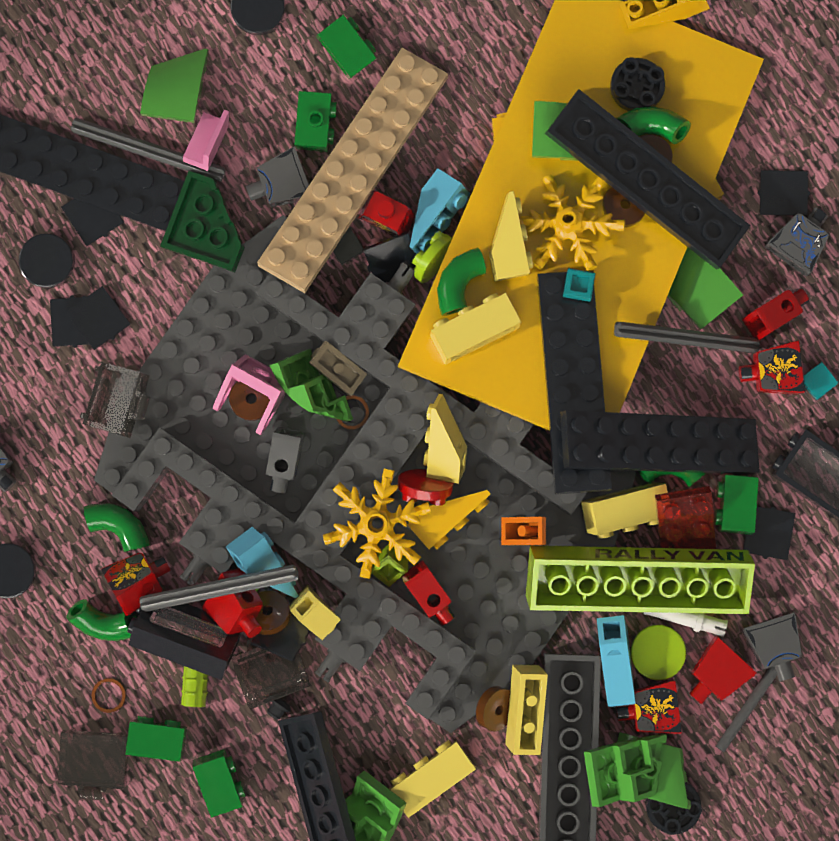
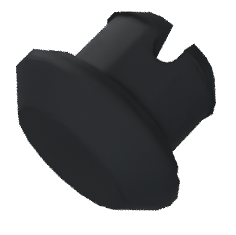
M278 696L270 697L272 704L267 709V713L272 718L278 720L284 712H291L290 705Z

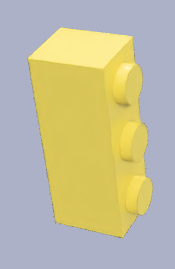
M497 293L492 294L483 300L484 304L476 308L472 305L458 312V317L450 321L448 318H444L433 325L434 329L431 330L430 337L445 365L520 327L521 321L506 293L500 296Z
M652 482L651 484L648 483L581 501L587 533L597 535L598 538L614 536L613 531L621 529L623 532L639 529V524L647 523V525L663 523V518L672 516L665 483Z
M512 665L505 745L513 755L541 754L548 674L539 665Z
M449 740L445 741L435 749L438 753L431 759H428L427 756L423 757L413 765L415 770L406 776L402 772L390 781L393 786L389 790L407 803L404 813L408 818L476 770V767L457 740L453 743Z

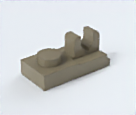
M324 341L320 348H316L310 356L312 358L309 362L310 365L347 395L352 396L367 375L366 372L327 341Z

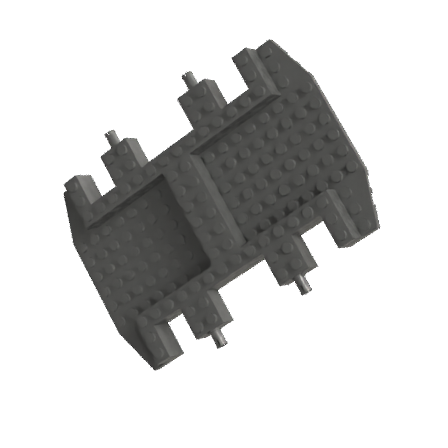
M282 215L244 243L245 248L235 273L216 266L212 267L120 396L94 481L110 491L117 500L136 512H140L170 469L211 497L179 542V544L193 553L192 556H194L187 568L179 576L184 581H187L193 572V575L187 582L191 586L196 585L195 583L207 567L212 566L220 573L230 571L235 562L226 546L248 529L253 527L260 533L265 532L274 543L346 593L334 611L341 619L335 629L323 640L317 636L315 638L329 652L315 671V674L321 677L326 668H328L329 670L322 679L330 682V679L342 662H347L360 671L388 630L393 626L436 657L407 698L405 704L427 720L430 718L446 731L452 733L476 715L478 701L487 689L493 686H500L510 690L512 665H532L569 613V611L529 609L526 599L530 545H501V517H546V545L536 546L615 547L619 530L613 531L614 536L608 538H598L597 535L587 533L581 501L632 488L637 471L610 470L611 491L555 494L553 467L520 445L525 435L533 426V423L482 402L473 412L429 380L399 368L400 360L386 351L416 308V304L403 296L404 294L402 293L414 276V270L409 268L403 276L408 266L401 263V266L389 282H383L370 273L342 314L337 317L305 293L258 266V260L287 219V217ZM324 341H327L367 373L353 395L362 398L367 403L369 417L362 427L354 430L342 427L335 418L307 411L292 400L287 393L262 435L256 433L261 419L247 421L237 416L230 406L229 396L219 411L213 409L215 400L232 364L245 354L270 367L273 363L307 349H311L313 354L316 348H320ZM334 391L336 397H341L340 393ZM255 394L247 396L249 404L256 402L257 397ZM438 394H443L467 445L465 471L459 484L453 483L452 494L446 498V501L488 490L490 495L487 499L490 503L479 513L475 509L466 516L470 521L458 532L455 528L450 530L446 534L449 540L437 550L434 546L428 549L408 526L406 527L398 522L394 525L393 530L395 534H405L401 539L416 542L410 548L421 556L417 563L421 560L424 561L452 601L448 606L455 617L445 625H441L435 615L430 618L427 616L402 578H399L388 587L372 573L370 579L360 577L363 562H356V559L365 551V549L360 548L368 543L365 535L359 534L356 542H353L351 537L344 547H340V540L325 545L323 534L337 531L333 526L335 523L348 526L347 521L356 525L361 520L359 513H349L353 508L339 506L338 503L344 499L333 491L339 482L350 492L355 486L360 500L365 496V506L372 508L377 503L372 494L378 495L374 486V480L381 483L384 468L395 471L391 485H398V477L404 471L427 469V466L423 465L425 452L429 449V443H425L426 431L430 427L431 421L427 420V410L430 403L434 404ZM356 400L359 407L350 409L353 420L351 422L341 420L344 424L356 426L364 420L366 410L359 400ZM278 427L306 432L297 475L293 480L288 481L286 493L271 491L272 476L266 475L273 432ZM280 459V465L282 467H287L288 463L285 460ZM397 488L389 496V498L394 500L386 504L389 512L395 513L399 505H401L403 510L408 502L402 500V492ZM418 500L414 502V507L429 501ZM375 518L372 524L375 528H381L383 522L380 518ZM383 539L377 545L382 550L389 544V541ZM408 560V570H409V569L412 568L414 565ZM436 594L430 595L428 601L434 600Z

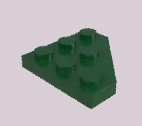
M188 171L160 247L235 273L245 247L218 184L213 178Z

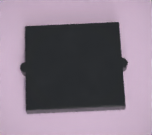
M761 170L760 190L757 192L760 196V215L795 216L797 213H800L803 216H807L808 196L810 195V191H808V171Z
M76 199L61 207L86 247L102 236L107 237L108 232L124 223L119 215Z
M408 232L363 248L369 264L367 266L368 271L372 272L373 275L383 282L391 280L401 266V263L408 266L403 276L409 268L414 270L415 265L412 262L416 253L410 248L411 240Z
M103 286L89 296H83L81 298L82 301L66 311L93 350H96L108 340H114L115 335L131 325Z
M71 295L65 299H50L52 347L72 346L77 348L78 345H90L66 313L67 310L82 301V297L75 298V296Z
M757 506L755 533L745 535L743 550H748L750 554L760 555L763 559L771 557L788 560L795 513L776 510L775 507L769 509Z
M268 610L266 615H270L273 611ZM291 613L290 620L283 630L272 635L257 634L252 638L251 644L294 662L301 647L307 644L306 638L310 630Z

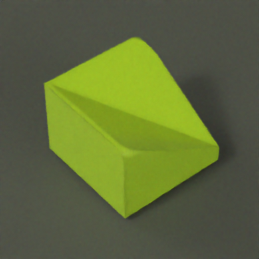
M388 544L381 550L382 553H377L380 567L373 564L372 574L390 587L408 572V560L402 556L401 561H399L396 557L395 549L392 548L389 551Z

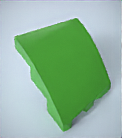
M202 49L151 66L143 94L141 116L195 123L209 50Z
M534 101L533 158H560L561 160L578 161L545 134L567 103Z
M688 247L668 293V298L678 310H683L699 330L743 296L720 268L716 270Z
M311 349L301 351L270 365L280 386L302 408L312 413L343 421L353 420L346 397H336L331 381L323 374H319L318 370L310 365L309 362L312 359L310 357L312 355Z
M620 732L617 742L640 737ZM662 743L659 761H662V765L658 774L656 795L648 799L690 809L691 802L687 799L685 788L687 776L683 768L684 757L682 748Z
M666 734L630 739L584 751L592 806L602 807L619 800L637 802L656 795L658 774L662 765V761H659L662 743H666L667 740Z
M365 770L358 775L353 793L345 799L356 841H390L407 804Z

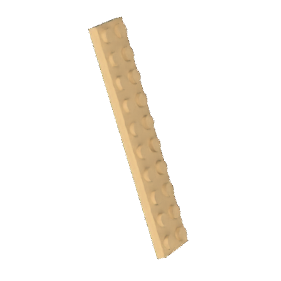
M401 48L257 263L260 268L303 293L307 291L448 79V73Z

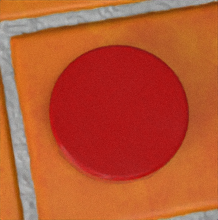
M427 469L407 470L399 475L398 489L402 492V500L406 502L423 500L429 501L433 505L441 506L446 503V498L453 491L452 482L426 477Z

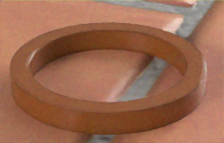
M349 395L346 396V400L356 399L364 405L366 410L365 418L356 426H348L339 419L337 421L342 427L354 430L366 423L369 417V408L362 398Z
M103 679L92 690L93 704L102 712L111 713L119 710L126 699L124 686L115 679ZM113 682L120 687L122 700L117 707L105 709L97 703L95 693L102 683Z

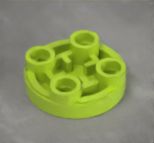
M441 231L436 232L430 240V247L425 252L421 250L415 256L412 262L415 265L414 278L419 282L426 283L438 273L452 241L451 236Z
M651 625L642 629L635 636L631 644L630 656L634 667L643 676L652 680H665L676 675L682 668L686 659V647L681 636L672 628L664 625Z

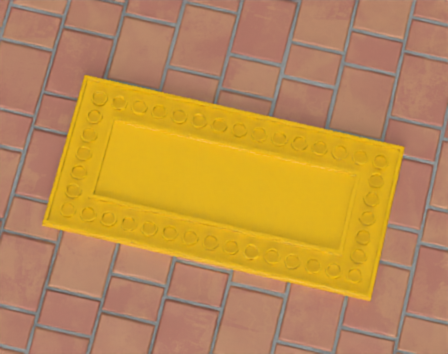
M554 0L398 364V367L549 431L537 274L567 272L568 268L582 271L587 270L582 258L577 263L574 261L576 249L570 251L573 244L571 239H564L562 241L563 250L558 248L557 260L553 261L550 257L543 269H539L533 264V268H529L530 274L496 282H494L489 253L505 198L509 192L514 191L515 198H520L522 213L518 215L531 216L529 211L534 210L541 216H543V211H545L549 217H554L557 214V208L548 206L553 202L542 195L544 192H549L543 182L545 176L553 175L557 187L565 184L564 197L569 195L566 203L569 207L578 205L576 195L582 198L583 185L590 189L595 179L599 176L580 161L532 157L534 101L568 103L575 92L580 89L612 116L618 118L629 111L621 108L611 95L610 81L615 69L629 57L643 58L653 62L662 68L665 79L664 94L655 107L669 109L683 116L691 123L688 134L677 144H673L662 137L671 147L673 154L672 163L710 193L764 60L673 21L629 29L620 7V3L624 2L622 0ZM608 183L598 192L599 195H603V198L591 203L595 208L585 210L586 218L591 219L597 213L598 219L605 215L603 212V199L611 188ZM627 201L620 202L622 208L627 209L630 207ZM647 214L636 225L625 227L624 231L609 229L610 236L604 235L599 230H597L595 235L590 228L582 233V238L591 240L587 245L598 251L596 254H591L597 265L593 273H595L594 290L605 412L620 413L649 342L647 340L616 337L614 335L615 323L629 322L656 325L687 249L685 244ZM542 227L533 232H527L528 239L524 241L526 252L530 251L533 262L542 253L537 251L536 248L548 243L544 238L554 236L555 230L552 227H548L542 233ZM478 247L485 261L486 274L471 279L466 285L465 300L467 306L472 305L476 308L484 304L483 300L495 293L500 296L506 293L521 324L518 329L445 365L430 337V333L434 329L433 325L444 318H448L450 321L459 315L458 312L447 316L441 315L437 287L442 271L453 258Z

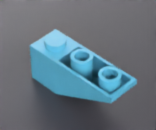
M438 168L421 189L410 242V248L416 254L421 250L425 252L430 247V240L436 232H442L449 227L451 219L459 209L464 207L470 195L462 183Z
M253 527L226 546L236 565L246 574L279 568L285 565L280 555L271 549L274 544L265 532L259 533ZM295 581L270 586L293 598L299 596L293 587L296 585Z
M621 615L597 618L608 707L636 704L625 617Z

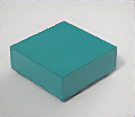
M568 268L563 297L590 302L595 273Z
M820 362L803 376L804 386L815 400H818L838 384V381L823 362Z

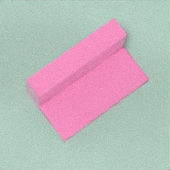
M224 110L220 118L203 112L183 155V162L206 171L209 170L229 126V111Z

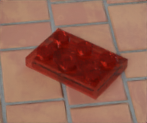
M710 486L655 495L660 548L716 549L713 501Z

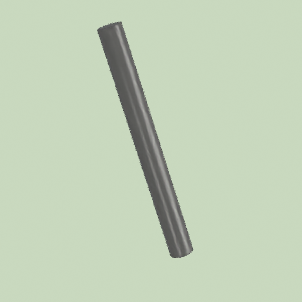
M775 667L768 668L715 747L725 753L776 678Z

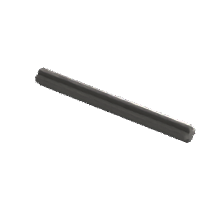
M75 118L72 122L71 131L73 133L186 171L213 178L218 182H222L226 170L222 166L212 163L209 170L206 171L183 162V153L79 118Z
M616 322L614 325V335L622 338L756 353L760 349V341L757 338L629 322Z
M294 565L144 595L140 597V607L147 612L297 581L299 578L298 569Z

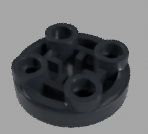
M231 0L230 5L231 14L236 25L251 35H265L274 32L282 22L285 13L284 0Z
M626 58L615 69L611 77L610 91L614 101L627 111L635 108L655 107L660 102L665 91L664 71L661 67L647 59Z
M44 233L33 236L23 245L19 254V267L23 276L33 285L45 289L63 284L71 275L75 265L74 255L70 246L62 238L54 234Z
M11 543L0 544V597H18L28 591L36 576L35 561L30 552L22 546Z
M685 782L687 799L691 802L690 809L646 799L648 818L660 831L670 835L681 834L690 830L697 823L702 813L701 800L698 792L688 782Z

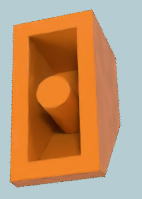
M501 517V545H546V517Z

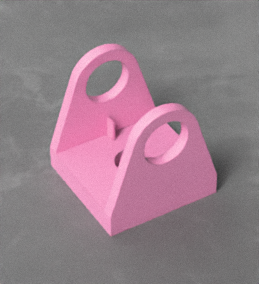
M245 354L232 364L215 400L213 409L219 411L227 400L234 384L237 381H241L270 399L256 430L257 434L262 435L286 392L278 383L270 367Z

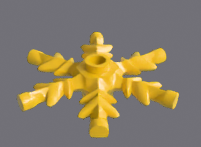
M553 175L545 176L543 182L549 192H544L542 195L553 202L548 206L557 208V214L554 217H549L543 211V216H541L536 211L530 210L531 216L519 215L520 225L529 226L527 230L529 233L542 227L541 233L548 227H552L555 230L554 236L544 238L548 243L536 248L537 251L542 253L535 259L533 264L537 268L543 269L550 257L553 261H556L558 248L563 250L562 241L564 239H571L573 244L570 251L576 249L574 261L577 263L582 258L588 272L595 270L597 265L591 254H596L598 251L587 245L591 240L582 238L583 231L590 228L595 235L597 230H599L604 235L610 236L609 229L624 231L625 220H610L613 215L612 213L606 214L599 219L598 213L591 219L585 217L586 209L595 208L591 203L603 198V195H599L598 192L605 186L606 182L597 177L590 189L583 185L582 198L576 195L578 205L569 207L566 205L569 195L564 197L565 184L557 187Z
M384 468L381 483L374 480V486L378 495L372 494L377 502L372 508L365 506V496L360 500L355 486L350 492L339 482L333 489L335 493L344 499L338 503L339 506L353 508L349 513H359L361 520L356 525L347 521L348 526L335 523L333 526L337 531L323 534L325 545L340 540V547H344L351 537L353 542H356L359 534L365 535L368 543L360 547L365 549V551L356 559V562H363L360 571V577L371 578L373 564L380 567V561L376 553H382L377 545L380 540L389 541V551L394 547L399 561H401L404 555L415 565L421 558L420 555L410 548L416 542L401 539L405 534H395L393 527L398 522L407 527L406 521L420 524L421 521L417 516L432 513L429 502L414 507V500H411L403 510L401 505L398 506L395 513L387 510L386 504L394 500L389 498V496L398 488V485H391L394 470ZM380 518L383 522L382 527L375 528L372 524L373 519Z

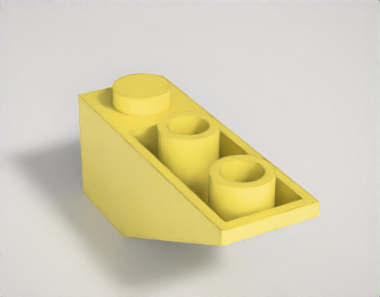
M514 191L506 195L489 253L494 282L526 276L530 274L529 268H533L530 251L526 252L524 241L528 239L526 227L524 224L520 225L518 215L522 213L521 201L519 197L515 198Z
M438 394L434 404L430 403L427 410V420L431 421L430 427L426 431L425 443H429V449L425 452L423 465L427 466L426 477L459 484L466 467L467 445L443 394Z
M307 585L298 594L299 596L289 604L290 611L304 626L323 640L335 629L341 619Z

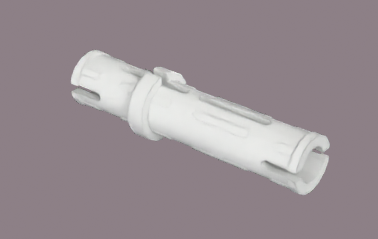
M644 612V615L694 628L693 631L696 632L702 630L720 635L721 637H724L728 620L705 615V613Z

